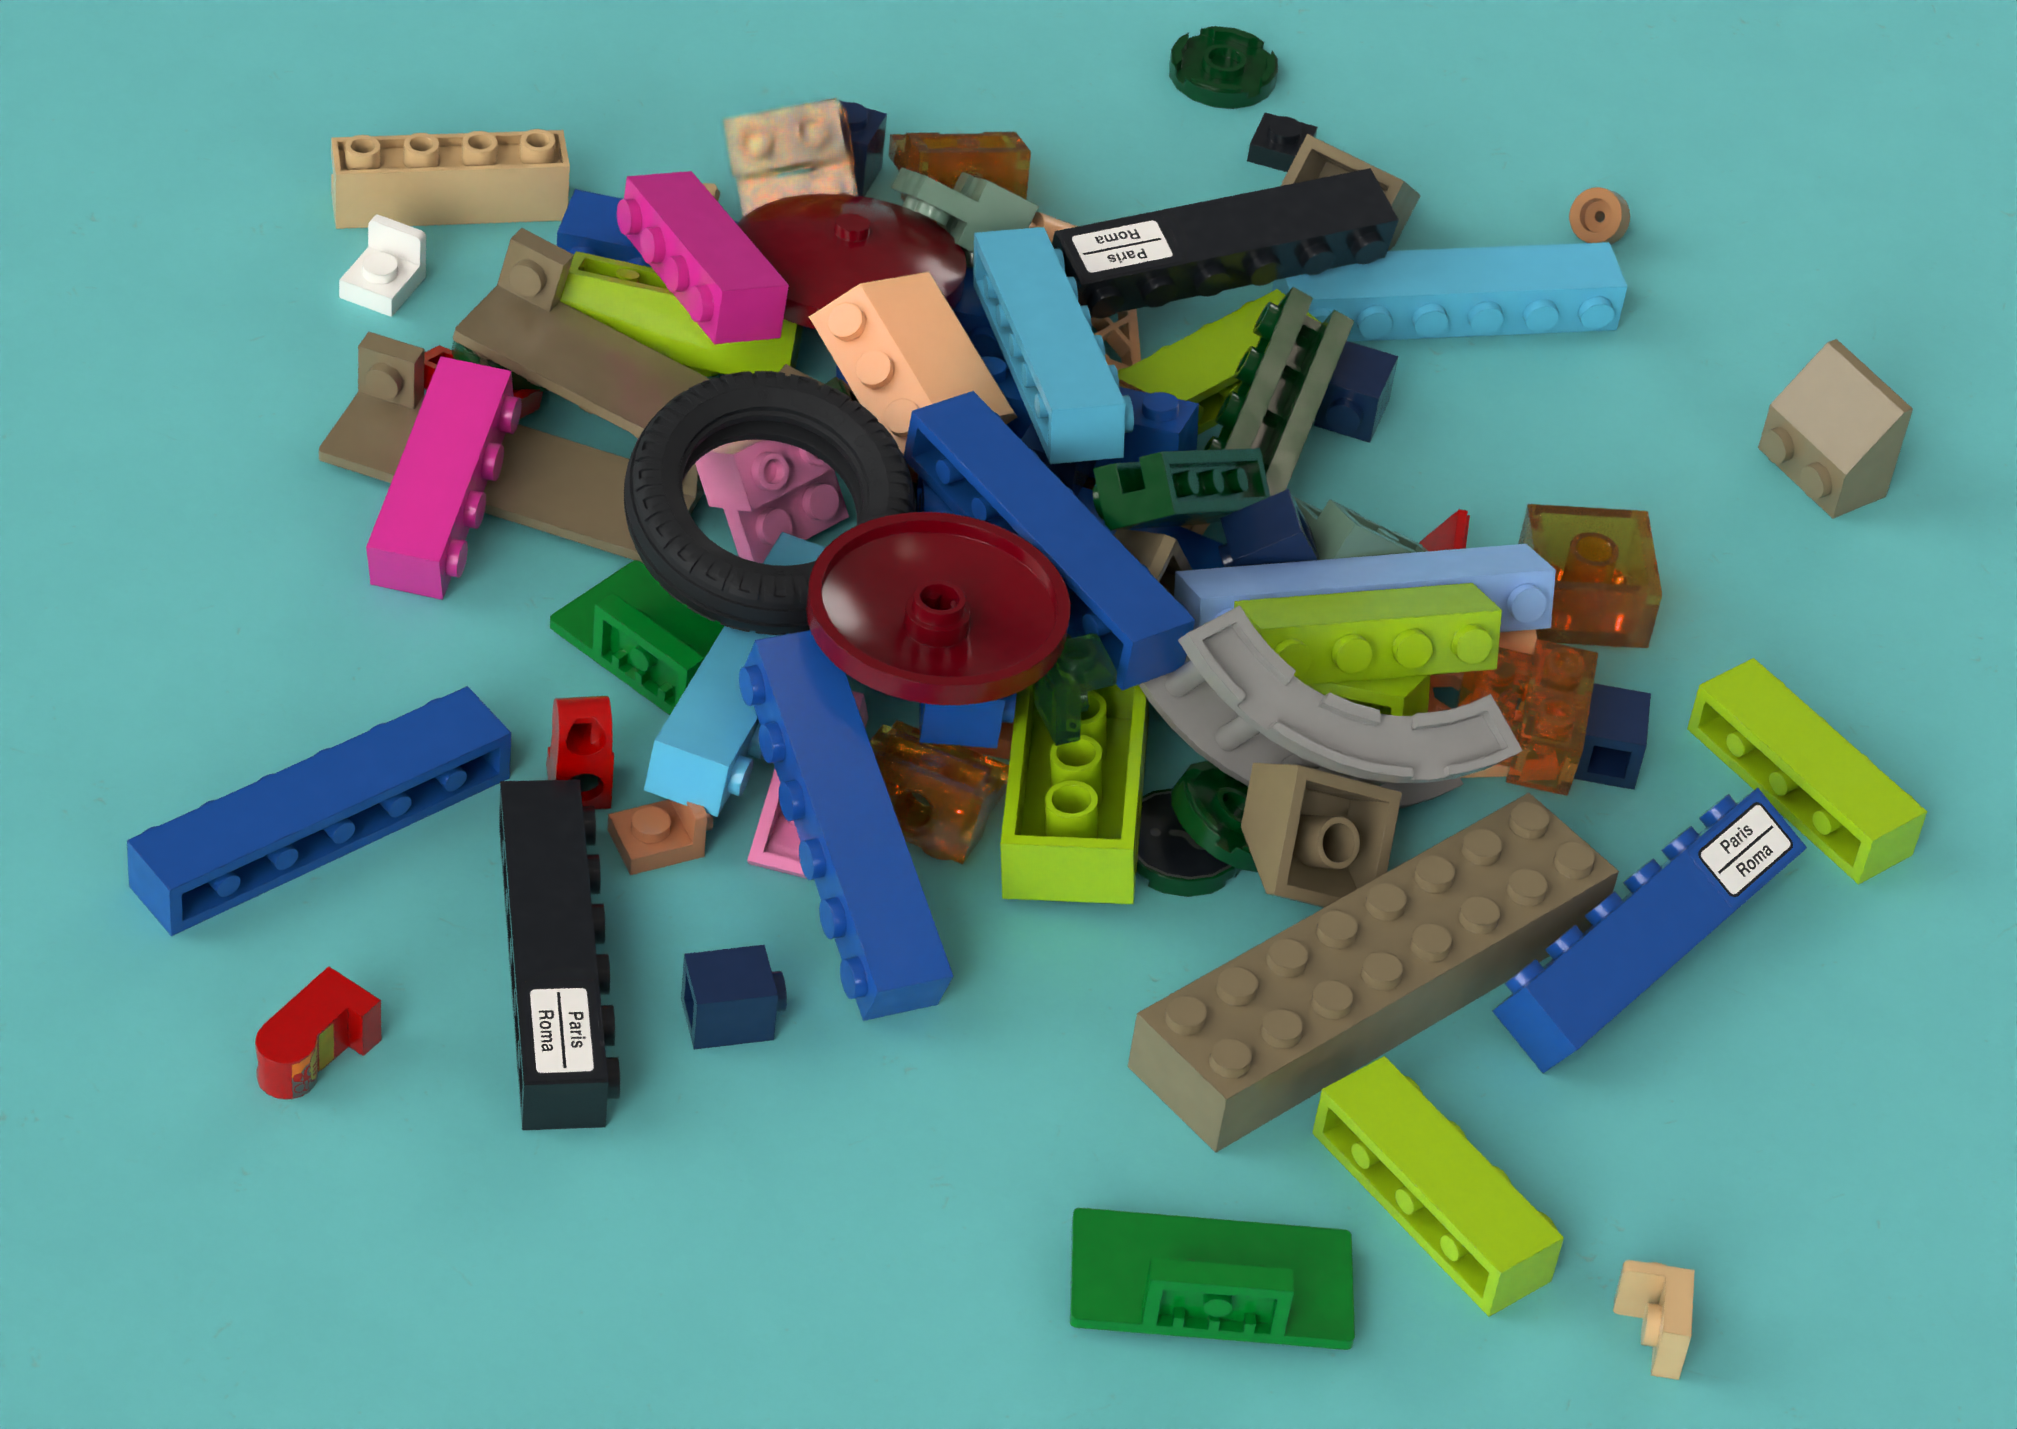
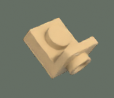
M1627 1260L1623 1263L1614 1297L1613 1311L1615 1314L1643 1318L1641 1345L1653 1347L1651 1376L1679 1380L1692 1334L1695 1270L1667 1266L1657 1262L1646 1263Z

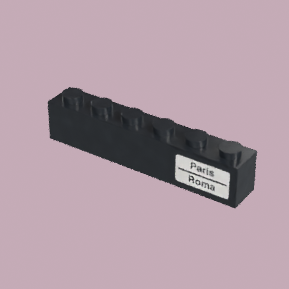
M1369 168L1058 230L1054 233L1052 246L1054 249L1060 248L1062 250L1065 274L1067 277L1073 276L1075 278L1080 306H1088L1091 318L1103 319L1118 312L1142 307L1156 308L1171 301L1200 295L1209 297L1229 289L1249 285L1262 286L1274 280L1302 274L1316 275L1327 269L1355 263H1372L1379 258L1386 257L1399 219L1373 171Z
M580 779L500 781L499 836L522 1130L606 1127L607 1099L620 1098V1067L618 1057H606L605 1046L615 1045L614 1006L601 1005L600 995L610 993V963L608 954H596L595 945L605 943L604 904H592L591 894H600L599 854L587 855L586 846H595L596 843L594 806H582Z

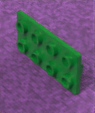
M638 560L630 562L550 616L551 630L669 715L724 625H721L719 621L713 622L687 608L686 604L683 605L654 579L646 566Z
M1076 1208L1073 1211L1071 1231L1070 1325L1074 1328L1349 1350L1352 1348L1355 1338L1352 1235L1348 1230Z

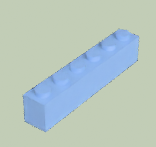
M1515 544L1175 571L1174 598L1183 604L1196 620L1194 629L1234 609V601L1473 583L1502 609L1500 632L1551 628L1556 569L1529 545Z

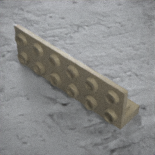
M521 228L510 239L497 286L456 326L453 334L455 342L472 350L476 355L492 360L526 378L530 383L578 405L585 412L595 414L632 433L636 438H639L644 428L657 412L674 397L698 383L709 380V378L560 302L574 254ZM787 364L779 371L785 373L786 376L794 374L816 380Z
M368 331L358 346V393L320 445V461L388 483L392 482L425 397L424 348ZM519 424L514 434L505 433L501 444L504 447V457L499 477L496 481L488 480L484 489L486 494L484 513L643 563L633 544L625 516L624 482L629 462L628 458ZM695 464L687 472L682 482L684 500L690 515L704 493Z

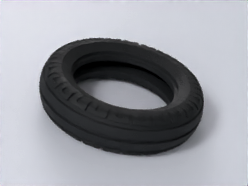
M748 371L722 375L720 378L716 377L698 383L674 397L657 412L644 428L631 453L624 482V509L633 544L650 574L672 597L681 604H686L690 610L713 622L719 621L721 625L746 632L751 630L758 634L786 635V633L810 630L806 611L811 571L816 561L799 565H768L741 558L718 546L699 529L687 509L682 482L687 472L702 456L728 443L743 440H771L790 444L817 456L839 474L852 495L857 513V525L884 516L916 512L914 487L906 460L892 435L883 424L878 422V419L857 401H852L851 397L826 384L820 385L819 381L794 374L786 376L782 372L755 371V373H751Z

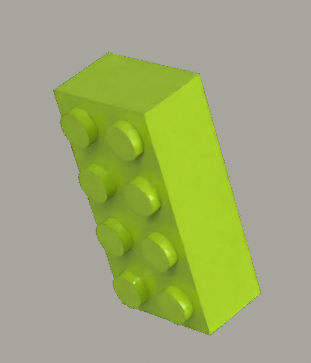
M1057 661L1050 671L1036 683L1017 692L1000 843L1002 899L1134 904L1149 726V701L1139 685L1122 691L1095 662Z

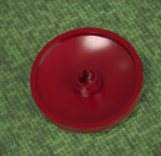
M805 194L766 203L749 212L737 224L789 285L784 319L805 327L816 329L809 316L860 283L929 272L952 309L957 306L963 294L967 264L964 252L959 245L955 244L954 237L931 219L894 203L848 194Z
M912 512L894 514L867 521L849 529L834 539L822 551L812 568L806 611L811 633L818 646L838 668L858 682L876 691L908 701L934 705H969L994 701L1013 695L1033 685L1050 671L1065 647L1070 620V598L1063 578L1051 561L1040 550L1018 535L997 525L967 516L938 512Z

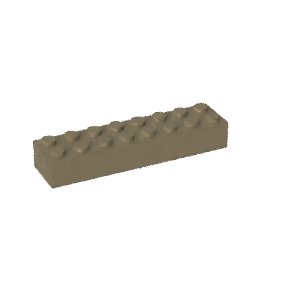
M1527 793L1138 1012L1127 1067L1216 1153L1317 1094L1323 1088L1351 1074L1507 982L1534 959H1537L1538 962L1549 957V954L1545 949L1574 925H1577L1581 932L1584 933L1592 926L1584 915L1613 893L1619 871L1533 795Z

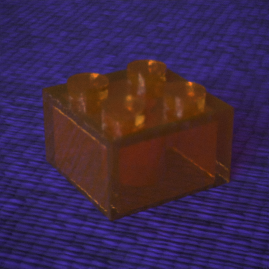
M1528 504L1518 544L1529 545L1556 569L1551 628L1536 629L1537 642L1648 648L1662 598L1648 511Z

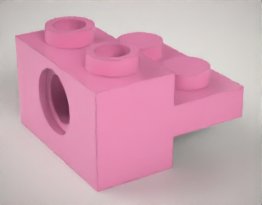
M771 440L737 441L711 450L695 463L709 507L724 509L738 556L741 558L763 563L782 532L807 540L849 517L835 470L817 456L796 446Z

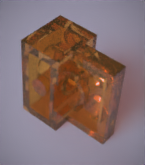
M837 98L723 119L732 176L737 181L742 217L766 203L791 196L805 194H848L858 196L853 169L855 159L847 111ZM806 168H815L814 171L777 177L776 175Z
M1016 132L890 134L888 156L899 171L902 167L923 174L954 189L961 172H964L976 178L988 180L1027 199L1031 151ZM901 193V198L903 201L905 200L906 195Z
M1536 639L1532 654L1499 647L1496 670L1462 672L1456 707L1470 704L1491 694L1523 749L1517 755L1498 763L1508 767L1507 783L1568 796L1584 748L1598 659L1597 652ZM1518 698L1520 699L1517 714L1522 715L1521 721L1514 720Z
M898 720L895 721L892 727L883 724L872 737L870 743L905 841L921 847L927 855L933 858L953 860L964 864L983 837L989 815L1006 793L1009 765L963 746L920 743L919 729ZM912 792L925 797L930 806L917 801Z

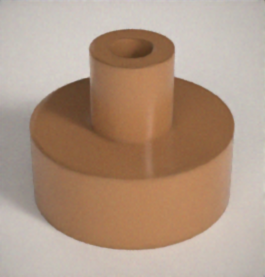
M1600 187L1590 188L1580 193L1574 200L1569 214L1570 225L1575 235L1584 242H1610L1611 245L1620 240L1628 229L1630 223L1629 206L1625 199L1614 191Z

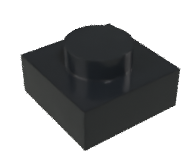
M1265 112L1250 142L1247 161L1288 172L1307 134L1316 138L1318 127L1298 122L1296 119L1288 116H1277Z

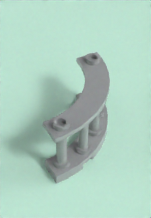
M1240 605L1178 639L1187 654L1184 665L1174 672L1139 684L1151 705L1170 728L1195 752L1222 772L1249 786L1253 763L1301 765L1402 792L1399 809L1432 800L1463 785L1460 777L1488 769L1523 751L1491 694L1470 704L1453 709L1417 713L1413 716L1380 714L1378 709L1351 702L1330 692L1326 695L1321 694L1293 676L1296 670L1287 664L1267 644L1254 628Z

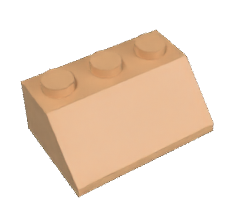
M929 272L860 283L809 316L859 403L869 410L878 419V422L883 424L889 431L903 456L913 410L974 391L993 412L1002 418L1005 424L1017 418L1002 390ZM907 464L912 481L916 483L918 474Z

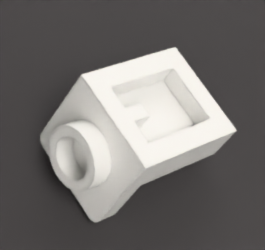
M375 215L368 223V248L339 280V298L392 317L426 278V234L417 228L381 215Z

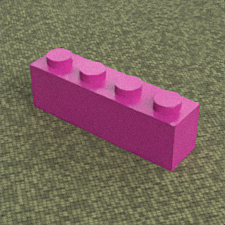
M692 171L627 176L624 199L620 200L617 206V222L621 233L626 235L642 255L644 261L652 267L666 284L667 289L674 294L688 311L692 320L697 322L714 344L781 338L788 283Z
M440 356L366 546L371 585L443 600L451 577H461L468 554L466 537L470 528L478 529L481 525L486 506L484 489L488 480L496 481L498 479L504 457L502 441L505 433H515L520 419L521 398L513 396L512 371Z

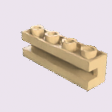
M532 129L516 132L473 131L455 134L415 133L393 136L356 135L353 137H331L333 167L331 194L336 229L368 228V223L375 215H381L408 226L562 221L568 207L570 164L564 130L546 131Z

